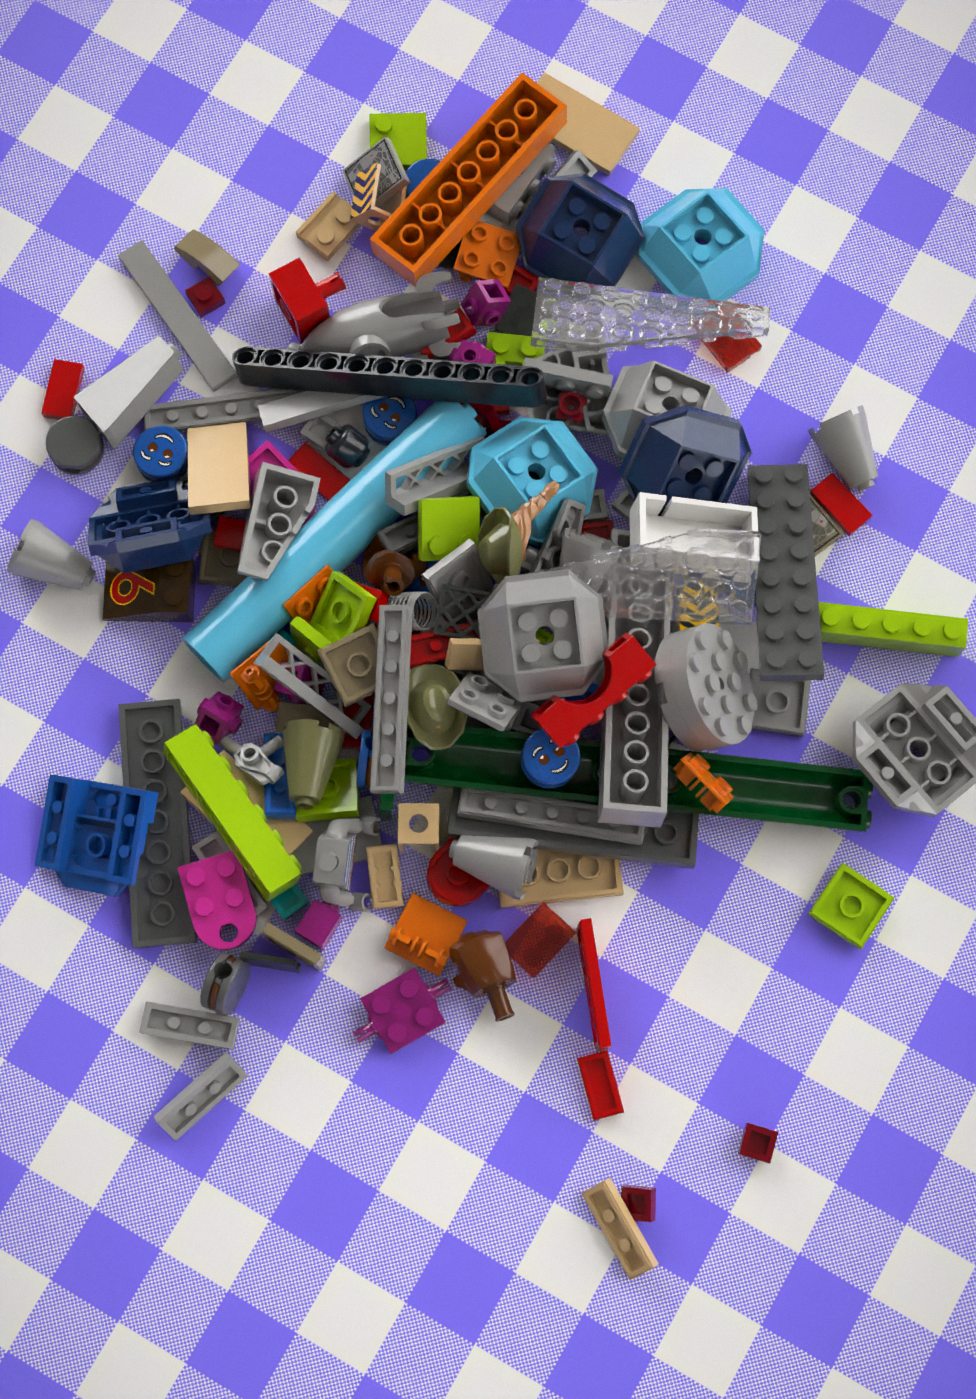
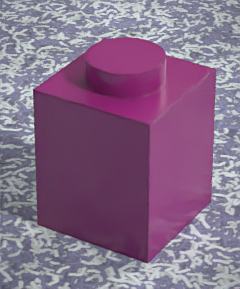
M314 899L296 927V934L324 950L343 920L341 914L338 913L340 908L324 900L321 903Z

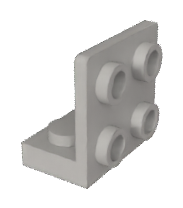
M469 672L449 697L447 704L499 731H511L523 702H519L504 689L488 682L486 678Z

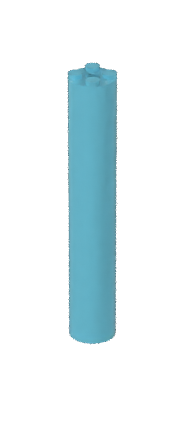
M435 401L301 526L267 581L248 576L182 638L185 645L223 683L231 677V671L265 645L275 633L292 619L283 606L291 596L327 564L333 571L342 572L370 545L377 535V531L392 525L402 515L386 505L385 472L441 449L470 441L479 436L484 438L487 432L474 419L477 416L476 411L468 403L461 405L459 402ZM453 456L447 458L440 469L442 471L447 469L455 458ZM424 467L417 479L424 478L431 467ZM406 475L396 479V489L401 487L407 478Z

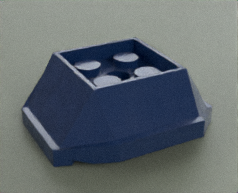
M585 173L545 178L515 228L524 270L540 278L541 282L572 301L614 289L645 239L634 203ZM583 227L587 230L588 234L579 236L573 229Z
M683 405L658 416L652 415L642 419L619 472L633 502L636 500L639 492L666 495V503L658 516H662L672 496L727 503L752 452L742 424L738 419Z
M175 477L116 488L109 495V501L98 507L89 517L88 547L91 556L98 555L123 573L189 561L205 534L212 532L210 513L190 515L188 508V486H185L183 481Z

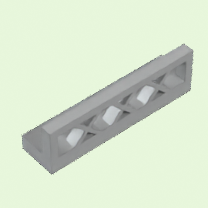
M479 436L470 441L441 449L386 471V505L406 516L418 511V499L452 497L468 490L466 484L469 460L464 461L463 459L469 450L483 441L484 438ZM453 456L455 458L447 469L442 471L440 468L446 459ZM430 466L431 468L426 476L418 480L417 477L423 468ZM406 475L407 478L401 487L396 489V479Z
M275 633L254 661V664L334 725L341 728L347 735L357 739L364 730L359 723L372 706L362 699L356 702L361 707L354 717L350 719L343 713L342 701L335 687L334 699L325 700L319 695L318 684L330 682L333 685L327 671L279 634ZM278 643L287 649L288 663L278 664L269 657ZM293 655L300 659V661H294ZM308 665L311 669L312 681L302 682L295 675L294 666ZM317 673L324 679H317Z

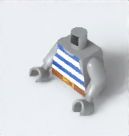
M363 815L360 819H335L329 823L328 829L318 837L313 883L320 889L322 900L327 903L349 907L352 911L368 912L370 910L365 908L363 903L364 898H372L371 894L351 893L350 887L357 833L360 832L372 836L379 835V831L373 830V824L376 821H381L380 818Z

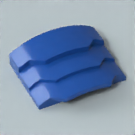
M50 774L34 866L55 870L65 887L117 897L127 885L135 886L140 854L144 852L148 823L153 824L158 792Z

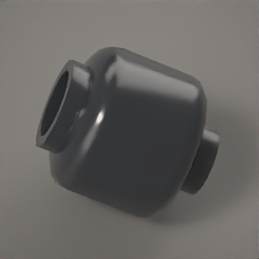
M350 424L343 425L340 428L337 426L333 427L325 438V441L328 442L326 446L327 455L343 468L359 467L370 453L367 437Z

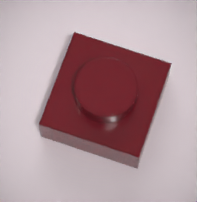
M210 277L185 290L186 296L201 318L226 304L224 297Z
M468 403L477 413L474 419L483 428L495 433L504 427L494 407L486 404Z
M746 1123L738 1154L770 1164L778 1132Z
M635 1185L621 1186V1198L634 1221L650 1223L655 1221L656 1188Z

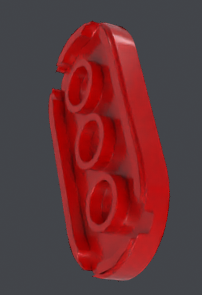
M449 838L430 859L427 870V883L432 894L441 902L451 906L469 905L478 900L490 888V885L453 865V858H449V851L455 838Z

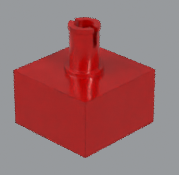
M300 257L268 273L274 299L300 344L304 342V339L313 329L330 317L328 304L325 299L346 289L345 283L342 278H339L341 276L338 272L315 284Z

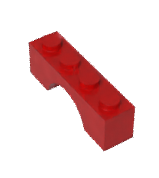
M624 633L602 652L605 666L604 676L600 686L593 694L575 701L565 700L553 695L530 715L556 746L562 748L564 745L567 747L573 744L580 737L579 732L588 724L590 726L596 724L604 716L603 711L611 704L616 705L627 697V690L635 683L641 684L651 676V669L657 664L634 636Z

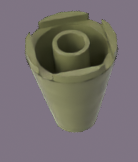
M313 719L292 720L288 722L287 727L284 725L283 741L289 800L295 803L294 806L297 808L312 809L313 805H318L322 799L345 737L343 730L336 725L329 723L328 728L320 727L319 721Z

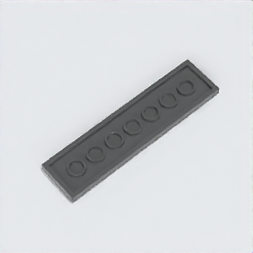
M749 465L747 469L749 506L757 507L758 532L755 536H758L759 562L753 571L760 680H823L824 665L808 465Z
M169 699L118 704L123 786L158 792L153 824L148 823L144 852L140 854L135 886L129 885L133 948L197 943V934L177 867L192 863L188 802L180 795V791L186 785L163 754L164 742L183 732L181 700Z
M453 787L447 838L459 839L461 835L532 838L539 841V844L533 849L694 869L699 822V814L667 810V815L661 828L645 826L641 846L458 817L457 812L461 788ZM568 800V801H575V802H581V803H587V804L598 805V803H595V802Z

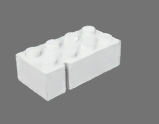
M639 492L630 509V564L748 578L759 562L758 536H755L758 532L757 507L672 496L662 516H658L666 503V495Z

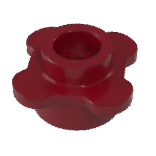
M561 392L558 395L559 407L555 410L556 418L559 420L571 419L575 423L583 421L584 414L582 412L583 407L587 404V398L574 392ZM573 405L574 408L569 409L568 406Z

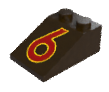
M193 557L189 561L123 573L106 562L103 621L193 622L196 563Z

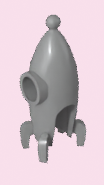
M439 271L422 275L416 283L417 292L378 297L341 309L313 329L302 344L292 342L288 344L286 349L402 357L429 347L434 356L448 358L453 348L458 349L461 342H445V339L450 338L447 327L460 323L458 313L446 315V312L456 310L460 305L458 299L442 301L440 291H434V288L442 283L452 281L450 271Z

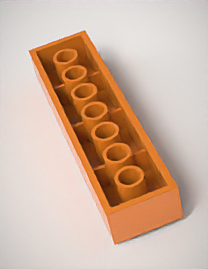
M521 73L371 236L370 243L373 255L416 287L417 280L422 275L431 273L567 124V105L524 73Z

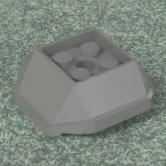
M653 360L641 365L622 367L601 418L613 443L612 447L616 457L624 460L643 418L652 415L658 416L683 405L728 417L731 416L732 410L720 397L715 385Z
M569 569L505 576L477 611L484 674L519 702L549 699L553 695L558 697L583 695L604 668L602 652L608 648L603 598ZM542 626L550 628L553 633V639L547 645L539 644L535 637L536 631Z
M901 683L854 720L853 762L893 809L934 818L976 784V718L947 685L928 686ZM910 746L917 747L921 752V757L914 756L910 751Z

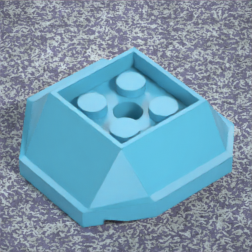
M728 188L685 189L641 223L645 239L639 247L638 260L676 302L703 306V308L715 310L759 276L764 228ZM703 239L707 241L708 244L701 245L697 243L695 240Z
M519 417L472 447L469 455L466 487L473 496L480 497V506L486 514L495 507H506L509 513L512 514L520 508V505L528 503L531 498H534L543 491L546 484L556 481L560 485L557 494L547 502L544 509L531 522V534L528 542H530L529 544L541 547L565 498L586 505L584 518L590 513L598 468L563 421ZM528 472H535L540 477V480L532 479Z

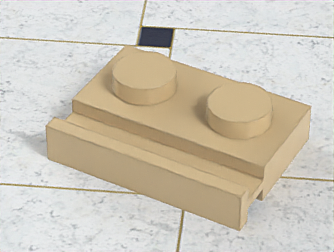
M333 191L296 231V235L329 261L361 225L350 220L352 205L346 200L339 198L337 193Z

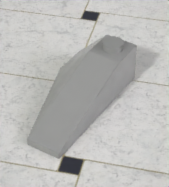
M266 462L261 463L255 475L251 491V508L247 511L237 569L238 574L264 581L268 580L315 506L321 478Z
M564 499L529 573L559 570L564 528L576 529L575 534L581 535L586 509L585 504L571 499Z

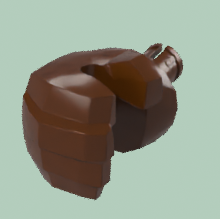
M377 535L367 547L362 558L364 577L375 588L386 592L390 596L401 594L427 567V561L419 560L418 553L413 550L403 555L385 550L379 542Z
M481 930L460 935L459 941L449 948L451 961L457 965L460 972L459 975L453 978L455 986L467 990L473 997L488 996L496 1022L513 1017L515 1013L512 1010L505 989L516 982V976L502 933L500 931Z

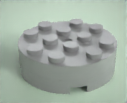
M711 623L700 624L667 635L661 641L656 654L655 684L663 683L667 703L660 704L675 736L687 748L695 752L711 751L742 742L752 730L754 711L757 710L758 706L747 669L748 660L746 654L738 649L727 630H723Z

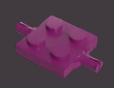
M414 967L360 998L368 1012L369 1023L353 1031L355 1037L367 1031V1033L356 1039L361 1043L363 1040L376 1034L384 1041L390 1054L446 1023L438 1009L436 998L452 990L450 985L438 990L448 984V980L445 978L434 986L429 987L422 981Z

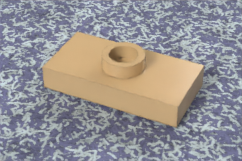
M397 843L366 847L373 909L404 906Z

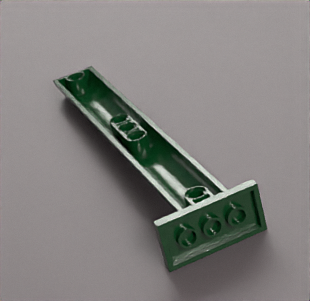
M407 722L404 782L598 803L599 777L597 772L600 768V741L577 739L576 742L580 750V763L574 776L560 787L542 788L533 784L525 776L521 767V752L526 740L532 735L531 733L465 726L464 733L451 747L442 750H430L415 738ZM416 749H424L429 754V758L424 762L416 761L412 756V752ZM668 749V776L673 781V788L667 789L668 811L866 832V829L870 828L872 813L871 810L867 809L868 798H871L873 794V784L861 770ZM690 752L694 756L696 754L702 756L710 765L708 771L716 779L719 776L722 777L732 788L730 793L734 798L717 814L713 809L709 811L700 801L709 791L708 788L697 798L695 796L705 786L701 781L691 791L688 789L698 780L697 777L685 786L675 776L677 772L673 768L681 761V758ZM394 794L381 795L379 813L381 821H391ZM844 795L853 798L855 802L854 809L847 808L844 805Z

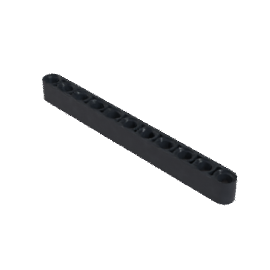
M254 346L238 348L232 354L238 379L245 386L525 408L539 407L547 400L543 372L539 368L531 366Z

